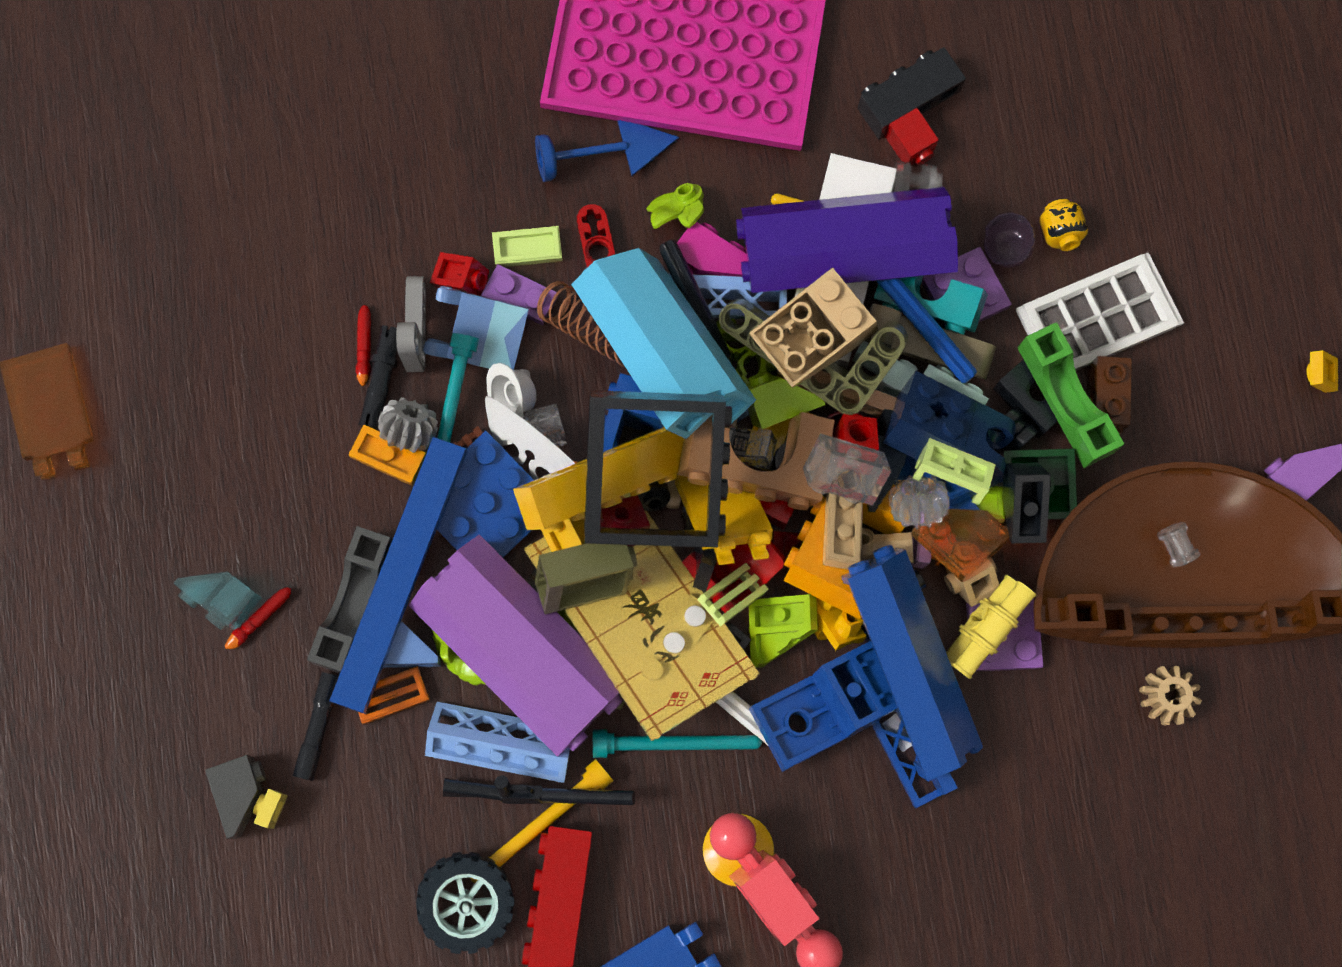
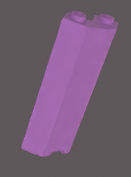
M479 534L459 548L448 559L449 565L435 578L431 576L421 586L409 607L557 757L568 747L575 751L588 738V735L584 732L588 726L604 711L610 715L624 699L620 696V693L584 639L557 612L545 615L538 593Z

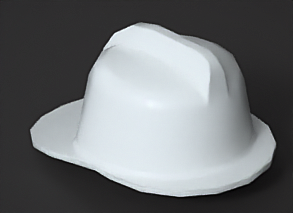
M503 363L491 366L486 377L488 397L499 401L520 417H525L536 403V389L531 380L530 372L525 369L512 370ZM503 440L502 445L513 444L510 440Z

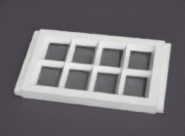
M1149 252L1016 308V312L1027 335L1055 322L1058 323L1073 350V361L1076 371L1089 366L1097 356L1110 357L1184 324Z

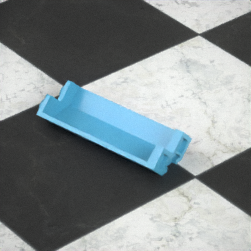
M640 248L595 260L571 284L641 392L723 395L726 406H732V423L756 401L751 391L665 268L654 256ZM654 411L666 430L685 439L713 414Z

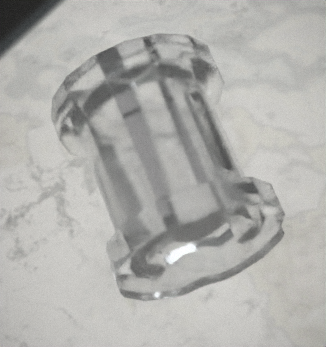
M1186 522L1170 525L1157 534L1159 541H1164L1171 556L1169 562L1173 567L1186 565L1201 555L1199 550L1193 547L1188 537Z

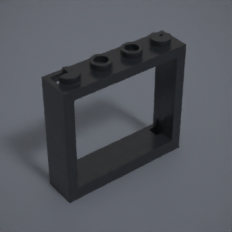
M590 390L584 525L585 543L718 548V536H725L726 516L725 514H720V501H727L728 479L722 478V466L729 465L730 443L724 442L725 428H731L732 406H726L723 395ZM605 409L713 413L706 531L600 527Z

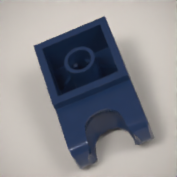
M915 371L897 396L883 443L918 460L929 438L996 464L990 485L992 487L1003 480L1006 470L1005 458L993 449H1002L1013 440L1016 425L1008 416ZM993 429H998L1002 432H996Z

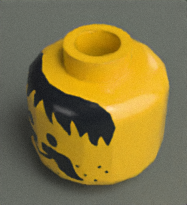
M1059 199L1049 203L1040 216V226L1047 245L1062 251L1076 249L1088 234V226L1082 208L1077 203L1070 202L1068 199Z

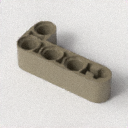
M879 304L871 305L869 312L877 321L878 330L889 322H897L906 329L908 342L901 353L902 355L949 369L908 318L902 316L900 311ZM943 329L976 368L977 373L974 377L986 380L997 347L990 343ZM875 332L865 341L867 343H870L877 332ZM886 332L882 335V341L886 347L896 348L900 345V339L895 333Z

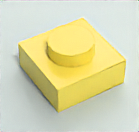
M268 789L266 795L261 794L253 809V814L257 815L254 823L265 828L274 829L288 795L272 789Z

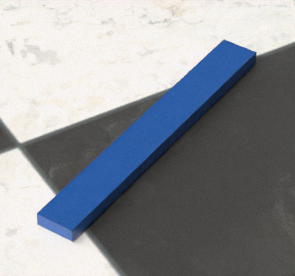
M435 437L432 438L329 700L330 702L363 714L366 713L467 452L466 448Z

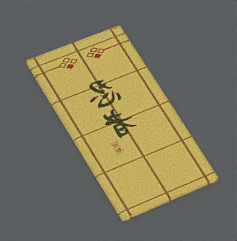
M630 493L621 496V499L630 497ZM645 511L650 523L649 529H659L648 512ZM545 537L533 544H529L524 549L536 569L539 555L552 552ZM635 545L633 548L637 558V566L633 569V580H630L626 594L565 609L564 611L650 740L653 741L659 739L664 733L745 683L754 680L759 675V672L726 624L720 627L697 600L703 594V591L692 587L694 578L683 565L671 546ZM690 606L701 607L706 614L704 623L697 627L687 624L684 618L687 608ZM676 632L682 635L685 645L680 652L672 653L665 649L663 641L667 634Z

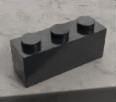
M945 47L936 52L929 50L922 54L914 65L907 69L905 66H902L892 72L889 79L883 83L878 84V82H874L867 86L861 92L857 109L879 140L885 136L889 124L915 108H918L921 114H924L961 92L966 78Z

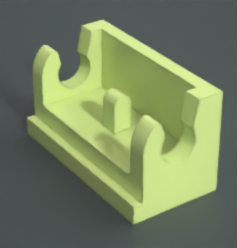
M929 438L916 462L915 468L917 470L912 479L920 481L924 472L975 492L976 494L971 502L979 505L990 489L996 464Z

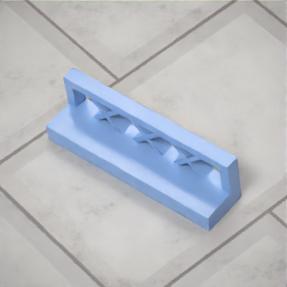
M693 275L704 299H714L708 305L713 318H719L721 310L727 305L723 300L744 299L769 316L773 315L776 311L764 310L757 301L779 302V309L787 304V290L751 293L749 282H743L742 277ZM731 309L730 311L731 319H745L744 313L741 310Z
M437 702L427 730L425 756L564 783L571 749L568 747L557 757L519 717ZM441 715L454 717L459 721V723L454 725L439 722ZM485 723L490 724L494 729L484 732L479 731L475 726ZM515 730L525 731L529 736L523 739L515 738L510 732Z

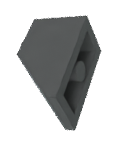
M249 755L205 770L227 839H236L242 836L253 814L254 806L259 796L264 792L262 782L266 781L264 768L260 760L255 761L254 757Z

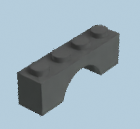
M356 526L344 559V571L336 599L327 618L319 626L307 661L337 673L341 672L392 542L390 537Z

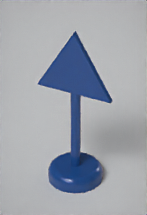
M618 120L623 142L555 152L551 138L548 135L541 134L535 137V149L538 168L543 182L552 181L556 178L557 160L625 150L631 176H633L677 141L679 137L641 124Z

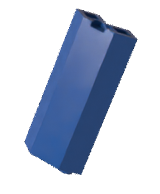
M887 545L873 551V558L849 566V573L842 575L841 578L843 583L849 585L917 756L918 761H915L914 765L918 775L926 781H930L962 767L967 762L965 754L978 753L983 748V745L906 549H894L893 545Z

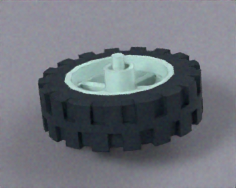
M456 852L451 857L439 859L436 861L435 866L430 867L425 872L424 878L418 886L416 909L419 924H421L423 932L428 939L431 938L435 941V945L441 949H444V947L450 949L451 953L460 954L461 951H468V954L478 952L479 948L485 947L487 949L491 947L495 939L501 938L504 935L506 926L513 917L514 898L506 873L495 864L494 860L487 856L486 858L481 857L479 853L469 852V854H462V852ZM470 877L477 879V881L469 891L464 889L462 878ZM456 880L459 889L456 895L443 890L448 883ZM483 884L486 885L492 896L473 898ZM439 896L455 902L454 905L439 912ZM491 905V909L488 915L483 918L477 912L475 906ZM455 912L459 913L457 926L449 924L444 918ZM472 915L478 922V924L472 927H463L465 916Z

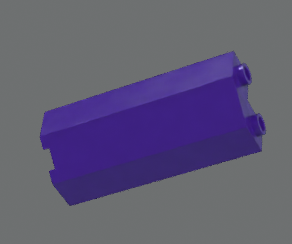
M945 187L741 208L742 219H736L738 240L744 239L747 252V261L741 262L743 282H749L751 293L806 288L831 268H834L845 283L958 272L957 235L955 226L952 227L950 222L952 205L950 195Z

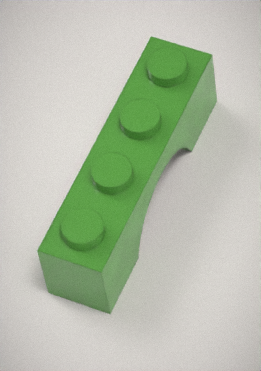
M1055 322L1026 336L1019 345L1018 350L1069 443L1075 449V453L1083 468L1118 451L1124 445V442L1108 413L1099 410L1085 393L1074 367L1073 350L1058 323Z

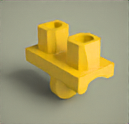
M816 597L818 631L814 634L818 640L828 639L835 651L852 643L859 644L865 640L866 634L861 628L863 624L862 617L858 619Z

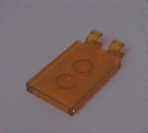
M64 343L1 361L0 368L21 455L26 461L33 459L32 464L35 475L40 476L42 481L56 477L51 455L67 451L69 465L74 466L76 471L90 467L84 444L94 442L71 347Z

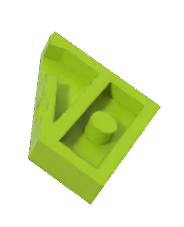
M806 594L757 599L749 605L750 658L752 667H764L818 631L817 600L815 596Z

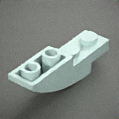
M866 341L861 343L854 356V362L859 359L869 343ZM900 359V361L896 360L876 390L897 397L913 373L918 370L917 367L909 361ZM867 360L862 363L864 368L876 375L880 373V368L876 362ZM929 364L924 372V375L984 405L989 400V398L983 395V391L979 387L971 383H961L953 378L954 374L943 366L937 365L934 367Z

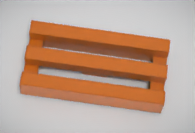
M417 666L378 680L374 691L414 677L416 683L372 698L368 708L417 690L420 695L369 714L358 712L361 723L365 725L430 701L419 667Z

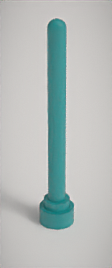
M452 333L449 347H452L451 354L455 356L440 421L438 439L447 442L451 441L468 358H472L473 352H477L479 338Z
M593 729L592 735L593 758H607V754H614V751L758 749L762 745V740L756 735L659 736L653 741L648 736H614V733H607V729Z

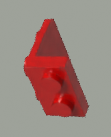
M771 540L770 544H766L769 554L767 559L754 560L748 544L736 545L735 549H731L734 563L719 565L717 561L707 590L745 563L750 567L747 572L751 576L756 574L760 578L757 581L760 587L764 584L766 585L785 567L786 558ZM694 551L682 563L689 570L690 576L695 580L696 556ZM739 578L711 598L713 603L732 591L743 581ZM749 588L720 609L726 613L752 593Z

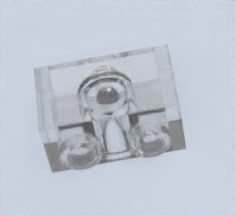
M821 433L803 466L808 486L820 494L831 493L838 495L851 503L857 504L862 502L872 506L891 473L884 452Z

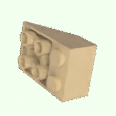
M831 268L749 334L789 385L794 388L850 353L877 332L878 327L874 317L834 268Z

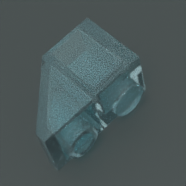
M229 572L177 578L173 583L182 590L178 597L194 609L200 604L209 612L205 618L220 630L225 625L232 630L238 628L262 599Z

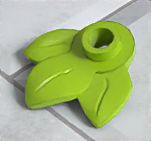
M685 183L678 186L674 192L663 194L654 199L646 208L648 212H652L651 223L653 228L657 229L678 218L682 225L691 228L704 212V193L702 188L697 184Z

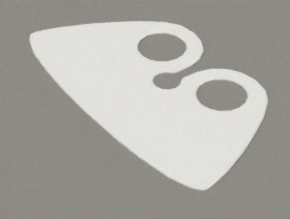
M486 396V412L493 438L502 447L503 440H510L516 445L519 450V456L512 458L518 464H523L526 461V450H530L534 454L535 459L529 462V472L534 480L539 479L535 472L536 467H543L551 474L575 464L562 450L522 417L499 401Z

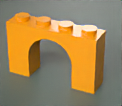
M864 477L862 523L884 534L901 533L919 497L893 484L875 512H868ZM822 496V501L813 505L810 511L811 514L816 516L813 523L806 520L797 539L803 541L800 549L793 546L784 563V566L790 569L783 581L861 619L849 585L843 583L841 578L842 575L849 573V570L823 565L826 497Z

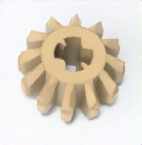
M1162 666L1157 668V675L1150 673L1145 677L1150 686H1142L1139 691L1142 694L1148 695V699L1143 700L1141 706H1151L1153 708L1148 715L1150 719L1160 716L1162 725H1169L1172 720L1176 725L1184 724V716L1192 718L1196 715L1192 706L1200 705L1202 700L1193 696V692L1199 691L1201 686L1199 684L1190 686L1189 682L1193 676L1190 672L1181 676L1179 666H1173L1169 671ZM1174 691L1176 698L1167 701L1165 693Z

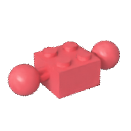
M727 813L719 817L711 827V845L714 851L722 858L739 862L741 867L729 877L771 934L784 946L793 939L797 940L796 957L800 967H839L843 957L841 943L833 933L813 927L812 924L819 920V917L813 911L817 903L798 882L794 884L791 881L796 875L783 858L780 859L776 853L771 856L764 850L760 852L754 847L756 843V830L746 816L738 813Z

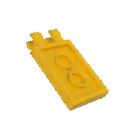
M678 475V478L675 479V485L694 530L706 531L709 484H692L688 482V477ZM742 491L740 494L728 493L727 501H720V514H725L726 516L725 536H718V548L702 547V549H714L719 565L734 563L731 549H735L736 545L741 544L749 545L754 560L769 558L766 544H770V540H772L773 529L760 501L755 498L753 493Z

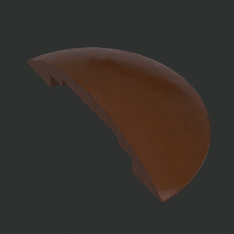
M1188 461L1143 467L1123 474L1089 494L1070 512L1059 526L1047 547L1035 586L1037 596L1034 598L1033 607L1034 631L1094 644L1146 648L1228 647L1342 633V533L1316 507L1298 494L1275 481L1253 472L1227 465Z

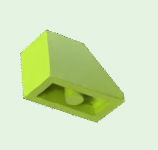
M768 372L748 378L749 383L746 384L756 399L748 408L752 424L760 429L793 418L801 412L806 413L825 405V402L815 394L799 386L792 388L786 380L769 375Z

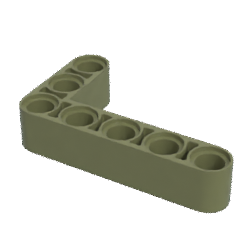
M736 299L730 302L720 312L719 323L721 328L774 365L749 334L770 316L744 299ZM737 308L744 313L745 322L743 325L733 323L730 318L731 309ZM897 322L886 323L878 330L850 371L834 362L824 368L830 373V383L821 384L813 375L800 384L839 412L847 415L858 413L903 352L908 342V333ZM886 332L895 333L900 339V345L896 348L886 347L883 344L882 335ZM867 360L876 362L880 368V373L876 376L867 375L862 369V363ZM843 390H855L859 394L860 401L855 404L846 402L842 396Z

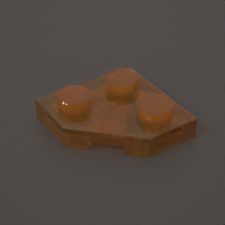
M937 508L919 523L911 534L961 582H964L1010 541L1008 529L988 511Z

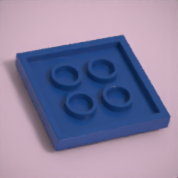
M485 431L466 449V455L437 531L456 551L480 534L504 558L532 531L526 529L513 489L534 481V479Z

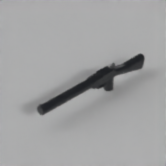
M503 775L495 779L494 785L445 778L443 785V797H478L500 800V802L505 804H635L634 791L555 789L534 785L510 784L508 778Z

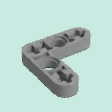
M424 276L406 277L405 322L397 323V351L406 372L425 371V353L423 348L426 342V283Z

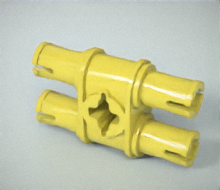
M1005 575L988 599L984 598L979 601V607L970 614V618L964 626L962 624L959 626L960 629L958 631L961 634L946 651L951 666L968 679H971L972 675L989 654L993 656L994 653H998L996 649L1007 639V635L1011 630L1018 627L1019 621L1017 618L1037 594L1022 582L1015 581L1010 576Z

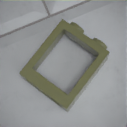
M586 543L539 555L535 585L544 614L626 594L630 580H633V569L637 566V558L633 546Z

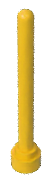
M595 759L585 768L587 771L582 775L583 779L572 789L598 790L601 788L604 790L614 780ZM552 804L489 858L494 860L497 866L501 867L575 804ZM471 878V881L476 883L477 879Z

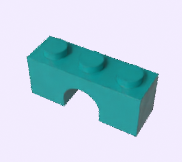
M924 275L900 278L934 320L946 324L944 329L964 335L966 330L975 333L988 297V293L983 288L951 279L946 293L941 298L928 301L923 299L920 293V286ZM878 284L874 299L883 306L901 312Z

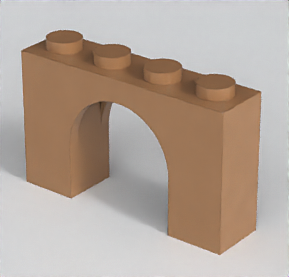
M804 412L792 418L789 423L784 458L776 470L768 472L749 468L738 459L731 447L729 438L730 428H725L724 442L730 443L729 465L722 466V478L728 479V493L740 494L742 491L755 494V498L761 501L774 502L777 499L788 502V507L798 510H807L809 507L822 501L834 420ZM712 415L687 439L684 438L677 475L688 477V482L692 484H709Z

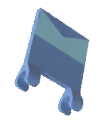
M440 286L437 289L436 300L459 305L452 333L479 338L477 352H473L472 358H468L467 363L488 369L493 364L503 363L514 370L529 308L463 292L447 286ZM429 338L424 344L423 351L425 354L454 360L455 356L451 354L452 347H449V343Z

